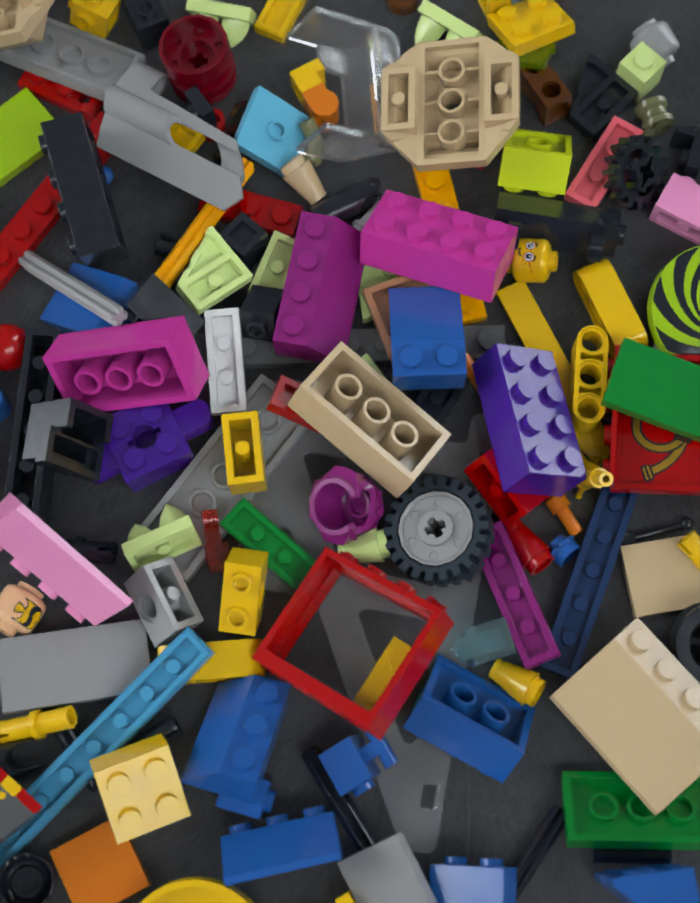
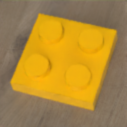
M522 0L487 14L490 29L509 50L519 56L575 34V22L554 0Z

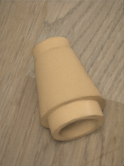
M301 153L281 167L280 171L284 175L282 179L308 201L310 205H314L327 194L310 159H305Z

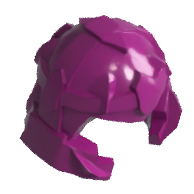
M334 466L320 480L315 479L309 497V518L314 521L323 540L327 542L345 545L352 540L357 541L356 535L377 527V523L384 512L383 492L366 475L345 467Z

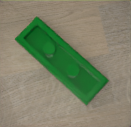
M244 497L219 523L227 533L246 549L269 552L267 568L295 592L316 562L311 555Z

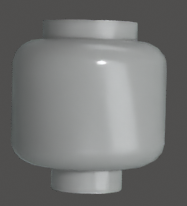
M653 18L632 32L633 38L629 45L631 50L642 41L667 61L665 67L675 61L673 54L678 50L680 44L666 21L657 22Z

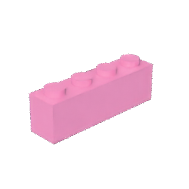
M673 173L657 200L649 220L700 246V185L688 176H680Z

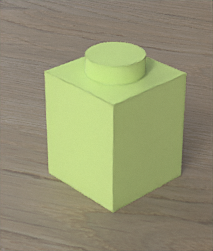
M641 41L619 62L616 74L639 92L635 100L638 103L659 83L667 61Z

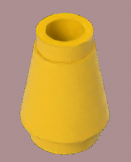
M500 658L496 660L488 676L521 706L527 704L533 707L541 697L547 683L540 678V673L527 670L524 667Z

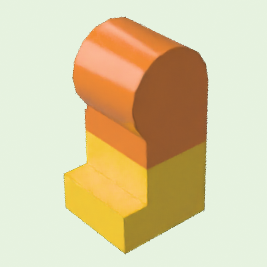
M319 58L289 72L291 88L310 118L314 117L318 127L321 129L335 126L339 120V101L335 93L327 90L324 85L326 83L325 68Z

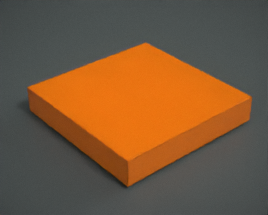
M109 820L49 851L72 903H119L152 885L132 840L117 845Z

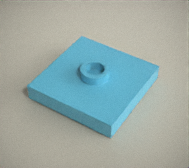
M259 85L252 92L234 139L239 144L240 152L284 177L280 171L281 167L301 153L306 140L299 123L310 117Z

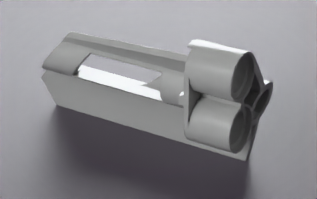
M141 61L134 62L117 83L108 86L105 92L103 103L105 113L96 146L223 211L228 210L244 199L242 183L245 180V173L237 140L162 97L167 77L169 76ZM173 123H180L215 140L220 150L221 165L219 166L176 144L170 134L171 125Z

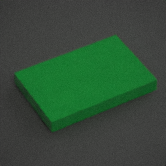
M624 338L620 344L600 405L700 442V366Z

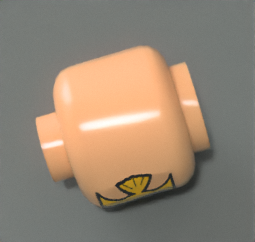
M19 581L17 585H7L0 593V632L8 637H14L16 633L20 635L31 634L46 611V605L42 601L44 595L36 588L22 581Z

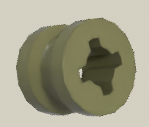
M657 95L650 97L635 107V115L643 123L641 130L644 131V136L652 137L659 135L674 125V117L666 109L668 103L665 96Z

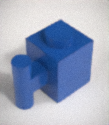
M365 732L370 740V743L367 745L360 734L348 736L318 756L340 797L352 792L355 797H358L375 786L372 779L382 774L374 760L377 757L380 758L386 769L399 762L385 736L380 741Z

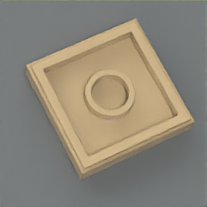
M685 535L620 547L619 555L634 619L682 611L690 605L700 602V571L686 554L676 546Z

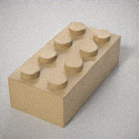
M342 341L304 380L287 404L288 407L396 498L415 481L452 435Z

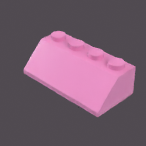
M11 492L0 502V552L5 549L14 557L10 564L25 577H28L31 572L42 581L38 587L52 600H55L58 596L68 603L65 610L79 623H82L86 618L96 626L127 608L133 602L116 584Z

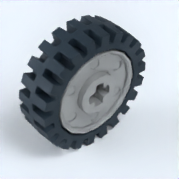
M438 476V480H434L432 477L424 478V483L422 484L418 481L412 483L410 491L407 492L405 490L400 495L401 499L398 502L395 500L392 502L390 507L393 511L391 514L387 513L385 518L388 527H384V535L387 537L385 545L387 550L391 552L390 557L407 576L426 586L433 587V585H436L439 588L448 587L447 584L454 586L461 584V580L464 578L469 580L475 576L473 572L477 568L479 570L485 565L483 560L485 557L489 558L492 552L490 545L494 544L495 535L493 529L495 528L489 509L482 498L467 484L464 485L461 481L454 478L449 480L447 477ZM442 526L443 535L436 537L435 535L438 534L435 530Z

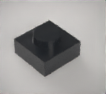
M196 85L185 91L188 106L184 109L213 127H218L214 109Z

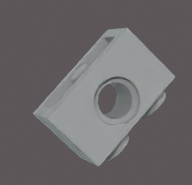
M172 556L143 565L124 582L127 592L133 600V604L155 648L172 642L187 626L194 629L204 621Z

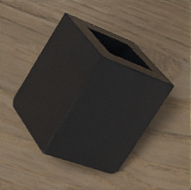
M241 212L220 233V236L234 253L240 257V260L248 270L263 257L269 244L267 232L244 212Z

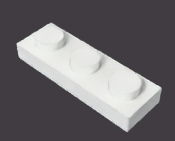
M236 307L204 310L211 414L218 416L248 412L240 309Z

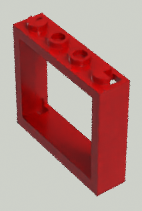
M325 547L252 656V659L269 673L381 741L453 627L454 622L445 612L447 607L437 602L434 597L428 596L425 600L417 596V591L406 582L398 580L395 584L387 580V574L376 566L369 564L365 568L359 565V560L346 551L344 553L341 551L339 554ZM340 575L427 621L370 712L285 661V658Z

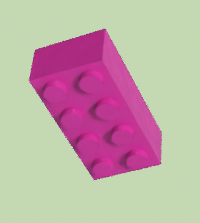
M387 189L361 231L360 263L491 303L512 262L518 227Z
M184 315L59 334L42 358L63 399L72 397L104 412L197 400L209 377L208 370Z

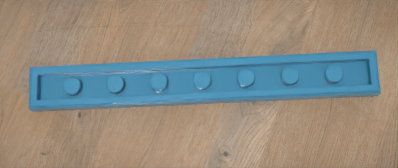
M187 626L26 790L42 806V811L36 818L0 845V869L9 858L19 854L94 778L89 760L123 748L212 658L215 652L191 627Z

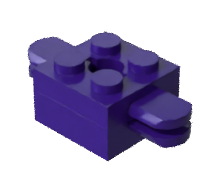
M197 399L172 410L169 404L122 409L112 414L114 418L110 443L100 444L105 446L100 480L93 483L100 484L122 474L126 484L135 493L187 468L195 458L187 441L209 431L213 427L214 419L210 407L203 400Z

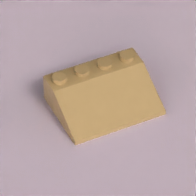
M637 617L549 698L654 815H657L700 776V683Z

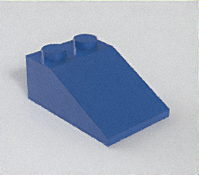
M73 262L67 272L119 305L138 284L125 277ZM56 290L39 318L42 322L62 330L64 333L113 326L58 290Z
M437 286L388 288L392 384L399 390L464 388L467 369L460 293Z

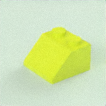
M518 128L503 146L498 186H503L505 190L520 193L524 190L537 191V194L544 197H556L557 194L565 195L572 160V136Z

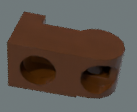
M539 58L520 68V88L539 112L538 118L544 127L570 114L572 94L554 69L543 58Z

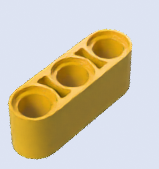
M605 258L601 260V263L595 262L574 271L573 281L594 325L601 327L608 335L609 355L615 358V345H620L624 338L648 346L645 328L611 262Z
M595 325L586 326L580 330L571 350L568 410L574 430L580 433H589L594 430L605 412V406L600 405L607 386L609 339L605 330ZM582 342H592L596 345L597 351L587 350L582 345ZM580 375H591L595 379L596 384L589 385L584 383ZM578 408H589L593 412L594 418L587 419L582 417L578 412Z
M263 639L205 642L215 654L186 684L229 681L254 674L265 677V669L252 659ZM168 645L158 647V655H159Z

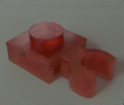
M217 509L202 510L201 520L204 532L203 540L207 573L224 571V564L230 551L228 541L222 542L218 511Z

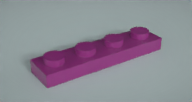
M500 520L494 523L495 529H493L495 539L494 544L490 545L492 552L489 558L485 557L483 560L485 565L482 569L525 669L530 670L562 656L506 527Z

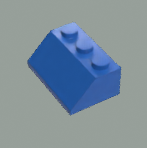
M438 654L410 707L403 728L413 733L416 737L424 739L447 752L450 756L458 758L484 775L490 776L503 784L524 755L535 707H530L527 704L521 706L503 689Z
M255 674L218 683L181 777V783L254 805L288 707L290 684Z
M325 805L304 809V818L289 821L287 813L266 818L267 826L252 829L251 822L230 826V835L220 837L224 885L228 886L341 860L344 854L335 812H326Z
M675 863L651 864L593 872L595 881L623 903H700L695 870L691 866Z

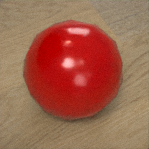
M4 323L0 325L1 371L12 372L22 367L26 331L13 324Z

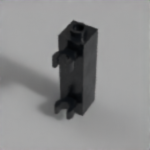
M499 191L494 220L518 227L515 249H518L519 238H543L550 242L551 248L587 253V261L601 263V256L613 258L616 245H623L626 225L621 224V211Z

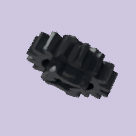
M633 135L619 138V144L610 146L613 155L605 156L604 158L609 167L602 171V175L608 176V181L603 186L604 189L611 188L612 192L609 199L610 201L618 200V208H627V210L652 207L651 201H657L660 197L657 192L658 189L666 187L661 179L663 176L668 175V171L662 170V165L667 160L666 157L659 158L658 154L661 151V146H652L653 138L651 137L644 138L643 135Z

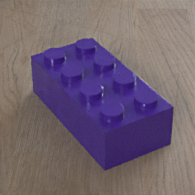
M495 343L472 364L503 492L561 497L584 481L587 476L553 352Z

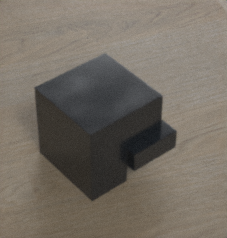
M72 397L31 404L22 460L65 476L71 475L88 482L99 481L105 446L100 444L110 443L114 415Z

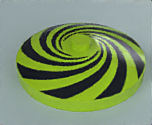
M700 246L684 251L667 263L656 276L649 292L647 301L649 330L658 350L668 354L700 355Z

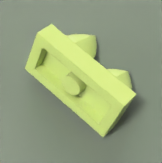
M187 0L186 10L190 15L200 14L212 17L217 22L220 20L228 36L230 47L239 44L246 36L249 26L254 27L257 14L250 7L212 0Z
M423 0L418 8L422 16L416 27L415 45L421 42L438 41L445 31L448 32L445 40L482 36L479 30L428 0Z
M166 504L161 513L159 528L151 530L143 525L134 524L128 535L127 542L122 543L121 547L126 559L134 572H136L145 564L170 556L174 558L203 544L190 516L184 514L180 509Z

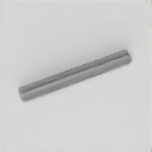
M27 250L24 251L23 257H19L18 262L23 266L24 270L113 326H121L123 320L128 318V313L123 310V306L36 253Z

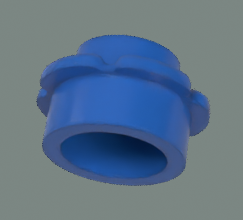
M561 534L549 544L552 548L550 554L554 557V562L559 567L566 565L580 550V546L574 541V535L565 537Z

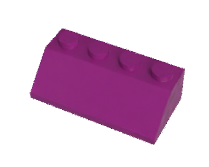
M301 211L272 339L275 354L322 362L341 341L347 346L349 344L365 265L360 263L361 231L335 216Z

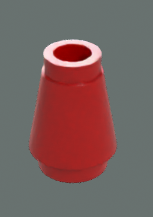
M521 520L516 521L506 529L524 570H527L530 575L540 573L554 561V557L550 553L552 548L524 525Z

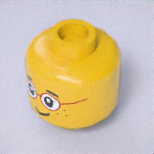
M519 238L518 249L514 250V256L507 273H512L516 282L544 283L548 280L550 272L557 271L558 252L552 251L551 244L547 239Z

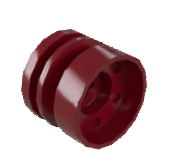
M200 14L188 15L173 21L163 31L159 40V55L169 76L171 87L179 99L187 104L184 92L196 85L208 103L213 105L223 100L233 90L237 80V68L231 53L228 36L219 22L212 17Z

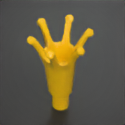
M581 452L587 478L577 485L580 489L575 494L576 499H581L582 494L589 488L608 487L613 483V475L598 466V463H600L599 457H595L593 462H591Z

